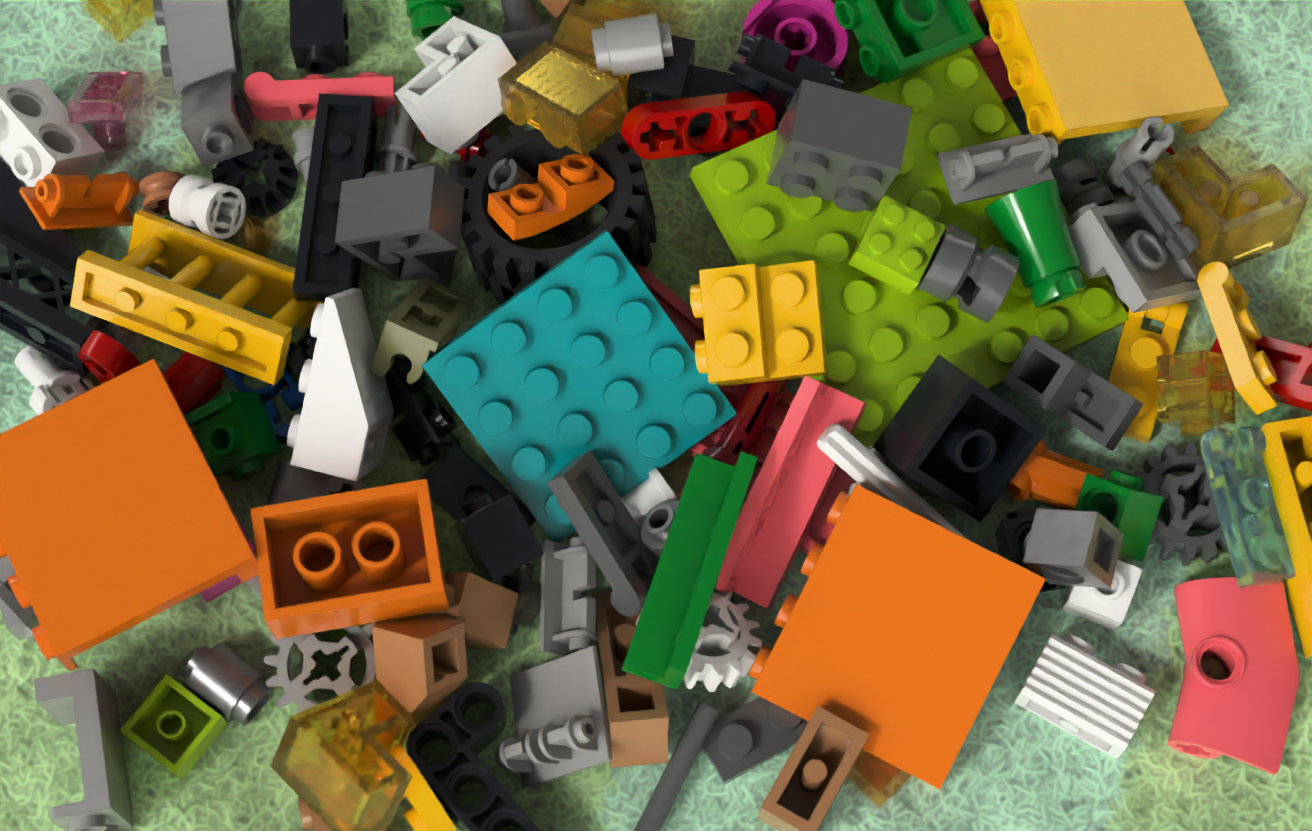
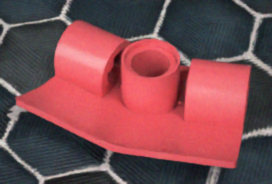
M1221 577L1192 580L1175 586L1174 595L1186 661L1183 665V682L1168 745L1176 751L1205 759H1215L1223 754L1275 775L1279 771L1299 685V667L1283 580L1280 577ZM1211 657L1218 660L1224 668L1225 679L1216 680L1208 677L1202 670L1201 658Z

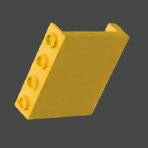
M979 0L989 23L991 38L997 44L1008 70L1010 85L1017 92L1027 117L1028 129L1032 136L1041 133L1046 138L1053 137L1057 142V146H1059L1064 139L1140 128L1142 122L1150 117L1163 119L1161 124L1180 121L1187 135L1206 129L1229 106L1184 0Z

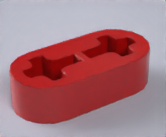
M93 330L77 353L79 359L102 384L141 365L126 347L110 336Z

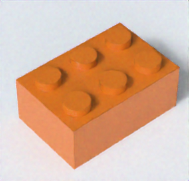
M427 479L250 508L264 618L275 639L450 610L434 504Z

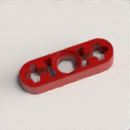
M752 91L639 104L627 113L622 122L621 134L625 143L640 157L654 160L734 149L773 132L776 125V114L769 103ZM751 110H754L756 116L749 118ZM710 113L711 120L708 129L697 137H689L688 127L692 119L698 114ZM748 119L746 127L741 126L737 122ZM651 123H656L661 129L650 131L648 140H644L641 137V133L648 132L651 128ZM671 129H672L674 136H673L671 133H669L667 130H671Z

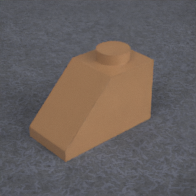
M817 706L763 802L757 819L778 831H818L870 734Z

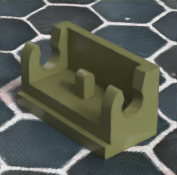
M424 277L386 320L369 371L384 377L395 362L394 356L396 354H403L412 363V369L407 373V383L412 384L416 382L425 371L422 364L430 358L432 352H436L443 343L448 342L455 335L461 320L471 309L474 299Z

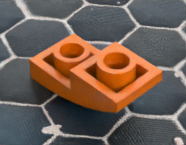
M587 153L582 155L570 154L559 160L539 164L537 183L519 184L512 189L490 193L488 195L487 213L513 241L552 229L583 213L614 190L615 181Z

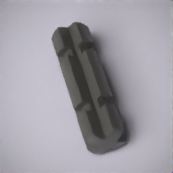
M1140 161L1132 163L1118 175L1119 183L1129 196H1135V205L1158 236L1166 238L1165 245L1174 258L1179 261L1187 258L1201 246L1199 238L1190 226L1185 227L1182 224L1185 221L1159 184L1154 185L1151 182L1154 178L1145 165Z

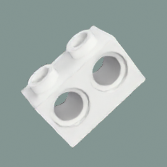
M37 78L0 85V159L23 186L35 187L37 181L43 180L47 174L87 175L90 180L104 150L43 80Z

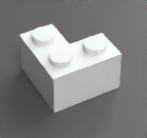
M453 16L414 48L426 68L395 94L426 140L451 155L455 151L462 150L471 145L478 138L479 131L494 118L512 111L518 105L520 97L531 89L532 86L500 36Z

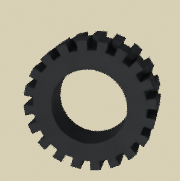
M565 114L563 125H553L551 116L545 115L536 117L537 128L525 131L521 121L509 126L508 131L511 138L504 142L496 135H493L483 143L487 153L485 159L474 153L466 163L470 178L459 176L458 183L465 187L461 235L480 284L486 292L491 289L493 290L497 302L502 304L605 229L637 274L636 264L648 267L653 256L650 243H656L657 237L654 220L655 214L641 158L634 150H629V146L625 143L621 133L616 131L609 138L606 124L595 119L591 121L587 129H584L578 115ZM587 153L615 181L614 190L598 202L608 211L605 221L590 235L563 247L533 249L519 246L511 240L510 236L487 213L488 195L497 192L489 185V173L493 166L504 158L508 160L513 159L532 176L538 177L539 164L559 160L570 154L582 155Z

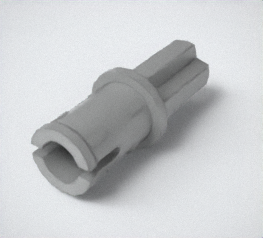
M395 105L385 110L382 145L376 149L374 155L375 161L379 164L378 171L394 173L410 170L413 165L417 164V155L413 152L417 125L403 105H400L399 118L396 117L397 108Z
M1159 117L1147 118L1142 122L1139 130L1131 139L1123 141L1118 146L1115 152L1116 159L1102 176V180L1108 184L1107 187L1113 195L1117 191L1125 196L1127 195V192L1118 181V175L1132 163L1140 161L1151 174L1155 171L1158 157L1174 140V131L1169 123L1157 135L1154 131L1162 123L1163 119Z

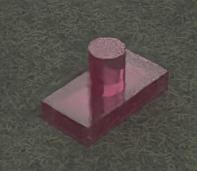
M89 72L67 102L69 123H92L94 139L104 151L125 148L127 146L125 121L143 94L142 72Z

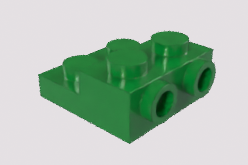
M836 0L834 5V12L838 23L846 30L852 29L861 45L859 61L863 70L871 77L877 76L880 83L885 82L886 85L928 67L934 62L974 47L985 38L966 0Z

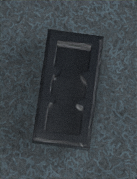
M456 443L419 479H427L433 501L457 523L466 518L461 507L475 499L492 492L497 501L510 494L501 483ZM511 493L530 527L536 519L528 508Z

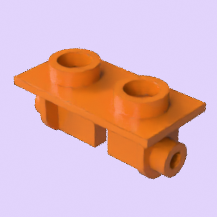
M126 172L95 174L92 182L87 175L47 174L43 180L37 181L35 187H21L19 192L43 230L133 225L134 218L127 206L131 198H135L138 195L139 185L134 177H130Z

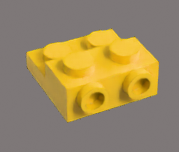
M815 260L758 267L756 264L699 270L700 284L691 285L690 302L694 317L703 318L705 340H697L695 342V359L698 372L700 374L708 373L709 383L717 384L718 387L802 378L805 375L808 377L828 375L819 267Z

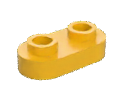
M400 743L380 756L385 768L376 774L396 803L406 797L412 808L404 812L403 815L414 831H458Z

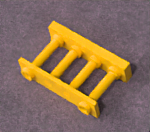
M139 209L134 214L128 254L124 258L117 261L91 250H87L77 258L70 307L275 385L284 374L293 328L296 325L305 328L311 324L317 305L319 303L324 304L325 302L295 300L292 292L295 268ZM150 267L172 278L166 280L143 270ZM198 287L222 296V298L218 300L193 289ZM248 306L273 317L268 319L243 308Z

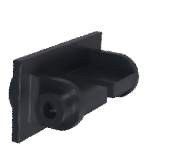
M745 33L736 53L746 58L743 64L734 60L727 70L738 75L735 83L748 91L765 96L767 90H770L787 98L784 105L786 108H788L803 79L839 89L844 81L843 78L835 75L836 69L830 68L803 54L800 56L793 72L784 69L792 49L768 39L760 33H757L756 37Z
M394 356L395 362L385 375L394 409L392 420L403 411L407 417L394 426L392 430L412 461L418 460L421 466L425 467L440 457V453L437 450L439 446L452 447L455 443L462 446L452 432L457 428V424L449 410L440 402H433L425 390L424 386L428 384L426 374L423 373L416 382L408 384L407 373L412 369V363L409 358L405 359Z

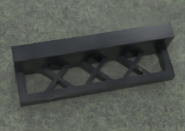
M319 93L292 289L295 300L325 302L328 296L351 288L358 289L362 260L336 244L335 237L342 181L365 178L367 173L373 172L378 132V119L373 97Z
M0 233V253L7 256L9 260V266L0 267V329L85 377L90 370L79 359L77 353L93 330L102 332L110 322L92 316L84 325L66 315L64 305L71 302L75 274ZM43 276L53 282L54 291L30 295L19 288L18 279Z

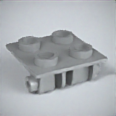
M596 646L584 648L509 676L516 737H510L501 742L500 747L495 751V761L503 770L520 773L522 788L533 787L613 760Z

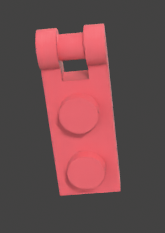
M259 71L249 75L243 85L254 117L260 121L316 120L319 93L373 97L377 117H385V110L393 105L397 108L396 117L398 116V97L395 94L397 91L393 76H382L378 73L365 72L356 75L354 78H329L325 75L312 74L304 76L301 80H274L268 73Z

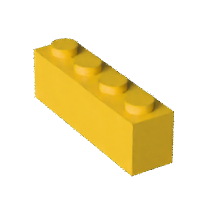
M1312 416L1265 423L1244 446L1305 658L1312 657Z

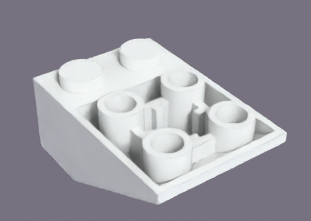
M351 288L326 297L325 303H319L315 309L310 334L312 337L317 338L313 360L307 359L300 374L299 392L305 393L301 415L295 414L291 421L287 436V446L294 448L290 465L358 481L381 465L394 409L385 376L381 377L369 371L377 346L362 290Z

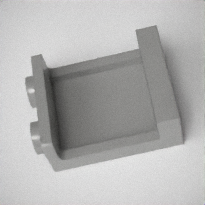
M94 668L34 679L36 702L62 726L76 723L84 788V799L82 801L50 808L51 821L65 831H118L133 828L116 692Z

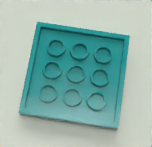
M606 229L434 352L422 364V367L550 540L558 543L576 529L564 510L559 506L547 482L574 457L591 450L619 497H623L648 479L651 470L656 468L659 471L737 413L717 384L708 382V373L700 374L698 372L695 353Z

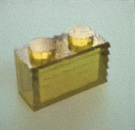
M547 40L498 78L502 96L501 106L506 116L513 123L519 126L527 123L541 131L546 140L554 147L563 148L567 146L583 156H588L590 149L595 150L597 144L603 143L605 136L610 137L613 130L618 131L620 124H622L627 115L623 88L618 79L613 80L610 75L605 76L602 70L598 72L594 66L589 67L586 62L582 63L578 57L574 59L570 53L566 55L563 49L558 50L555 45L550 46Z

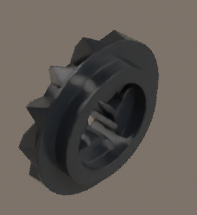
M262 136L258 141H254L253 151L221 161L216 165L215 169H211L214 183H224L233 186L244 195L246 202L245 219H261L276 214L291 201L297 189L298 172L294 160L286 152L282 144L277 146L269 143ZM239 166L254 172L260 167H264L262 172L269 187L263 183L260 185L255 181L245 186L246 180Z

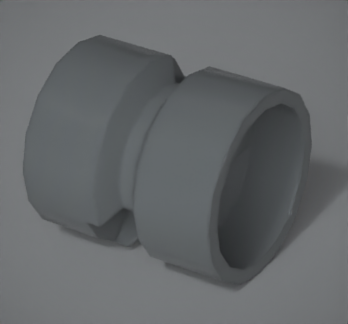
M948 224L916 288L944 302L954 297L958 300V309L988 323L999 309L1015 278L1020 265V258L994 245L981 249L978 245V237L952 224Z

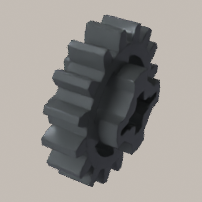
M1188 442L1182 454L1178 455L1172 444H1168L1161 452V460L1152 454L1148 455L1142 464L1144 472L1136 471L1134 474L1145 479L1143 490L1164 497L1160 510L1166 525L1157 516L1148 544L1149 546L1156 541L1162 545L1159 558L1164 561L1173 551L1180 552V560L1184 566H1188L1191 563L1195 553H1199L1206 564L1210 563L1217 555V548L1228 553L1236 544L1233 535L1241 536L1249 525L1243 518L1239 517L1246 515L1252 508V501L1239 498V495L1249 483L1247 479L1233 480L1230 474L1236 466L1233 460L1224 463L1222 466L1215 462L1217 449L1211 447L1205 456L1197 455L1195 442ZM1178 471L1191 472L1180 477L1170 474ZM1195 486L1196 492L1193 496L1195 499L1193 503L1194 510L1190 511L1183 520L1181 516L1185 510L1183 507L1185 503L1184 496L1188 495ZM1215 487H1216L1217 490L1219 491L1221 497L1218 496ZM1198 528L1208 532L1213 530V532L1203 536H1186L1188 531Z

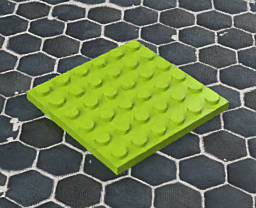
M968 48L941 59L928 67L887 85L883 82L859 93L912 108L901 170L884 195L944 226L952 224L978 237V245L981 249L994 245L1008 252L1001 236L984 209L992 202L1010 193L953 205L937 159L939 153L1022 135L972 49ZM777 130L694 166L689 174L739 265L756 264L758 267L810 260H815L818 263L828 375L811 376V378L819 380L868 404L853 434L868 450L873 448L872 446L938 354L989 390H993L1005 384L1002 382L1032 334L1066 354L1120 327L1129 319L1127 312L1107 278L1101 276L1089 279L1081 268L1079 270L1087 288L1065 300L1041 308L1035 307L1030 290L1024 289L1017 271L999 309L993 318L986 323L958 309V300L954 297L944 302L918 288H915L910 295H907L849 265L848 262L873 211H846L837 207L833 201L815 196L808 198L792 197L782 192L779 187L766 184ZM1062 204L1063 213L1067 222V226L1069 227V215L1064 205Z

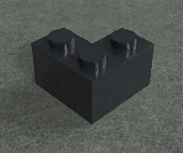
M671 35L673 56L663 57L664 69L630 74L627 83V113L635 106L643 103L746 91V89L735 83L738 77L736 74L695 66V40ZM701 113L692 119L688 127L689 137H697L708 129L711 120L710 113ZM652 122L650 130L646 133H641V137L644 140H648L650 131L661 128ZM671 129V130H667L669 133H671V134L674 136L672 129ZM732 149L722 150V151H719V152H724V153H725V152L730 151V150H732ZM718 151L699 153V155L715 156L718 154Z

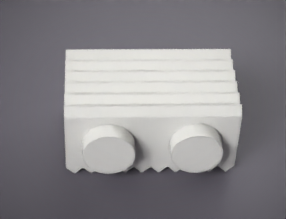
M1052 634L1014 703L1117 760L1128 746L1156 691L1144 685L1147 678L1137 669L1123 663H1116L1112 667L1093 656L1095 649L1086 641L1073 635L1067 634L1061 639Z

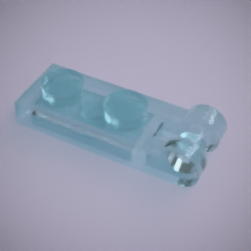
M1256 426L1237 427L1233 432L1226 428L1207 430L1201 438V453L1238 587L1244 588L1281 583L1296 577L1262 457L1266 449V437L1263 431Z

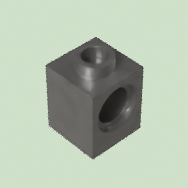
M231 72L182 89L181 128L204 167L254 150V114Z
M1036 509L1032 528L1027 533L1024 541L1025 555L1023 563L1039 576L1045 578V581L1049 584L1111 589L1124 534L1099 512Z

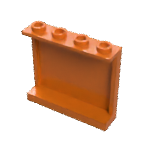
M154 358L0 434V559L8 555L16 572L7 577L9 585L21 607L25 609L32 606L40 625L32 628V633L47 660L56 657L69 671L78 668L74 656L235 574L238 575L242 583L259 575L257 558Z
M856 484L851 495L841 490L826 519L827 522L835 526L825 546L817 542L812 546L800 573L809 578L799 598L789 593L774 622L775 625L783 629L773 649L766 645L762 646L749 671L748 676L757 680L751 692L808 722L817 706H820L870 734L862 750L941 789L1046 579Z

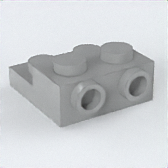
M1128 197L1118 199L1106 206L1099 207L1097 203L1087 204L1068 218L1070 223L1068 229L1082 264L1081 269L1084 270L1089 279L1109 275L1114 283V290L1117 296L1127 304L1132 313L1193 300L1201 294L1197 282L1199 270L1191 257L1188 256L1180 261L1175 259L1165 245L1166 238L1158 236L1134 201H1130Z

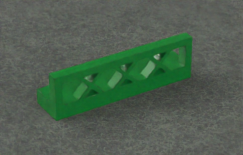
M741 452L735 466L696 453L625 657L622 671L676 690L678 689L687 672L758 457Z

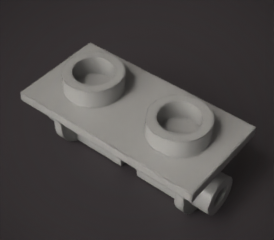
M1029 133L939 153L937 159L953 205H959L1011 193L1039 182L1055 180L1049 163L1051 159L1057 158L1058 146L1053 137L1046 138L1041 133L1032 136Z
M581 537L570 539V545L546 539L542 540V551L544 554L541 555V652L565 656L590 647L593 642L598 641V633L595 632L596 599L587 597V590L596 588V562L587 551Z

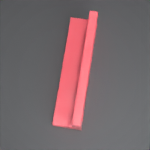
M804 376L738 516L715 589L721 592L733 591L766 609L772 608L838 468V465L818 448L817 440L825 429L833 423L843 426L853 436L868 405L867 403L819 380Z

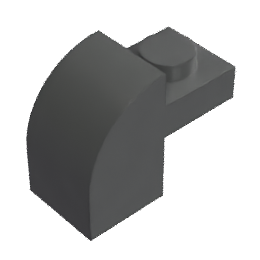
M1033 334L1002 381L1043 409L1062 418L1112 451L1144 405L1096 372Z

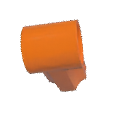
M1040 440L1005 488V491L1014 493V499L1017 501H1027L1032 498L1062 510L1074 511L1086 473L1102 477L1103 470L1047 450V444Z

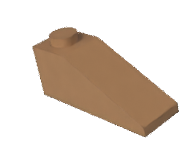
M612 591L593 592L592 598L596 599L595 632L598 633V641H596L613 758V760L609 761L610 768L668 763L669 715L664 685L621 670L636 628V621L641 611L635 616L628 617L617 612L611 603L610 594Z

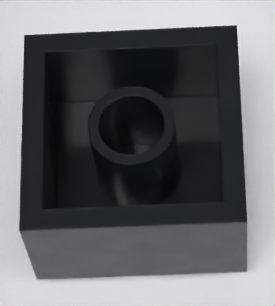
M938 354L872 447L903 473L981 523L1047 430Z

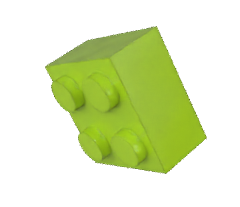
M883 195L874 208L848 264L910 295L919 284L946 226Z
M166 674L120 729V732L182 781L228 723L219 713Z

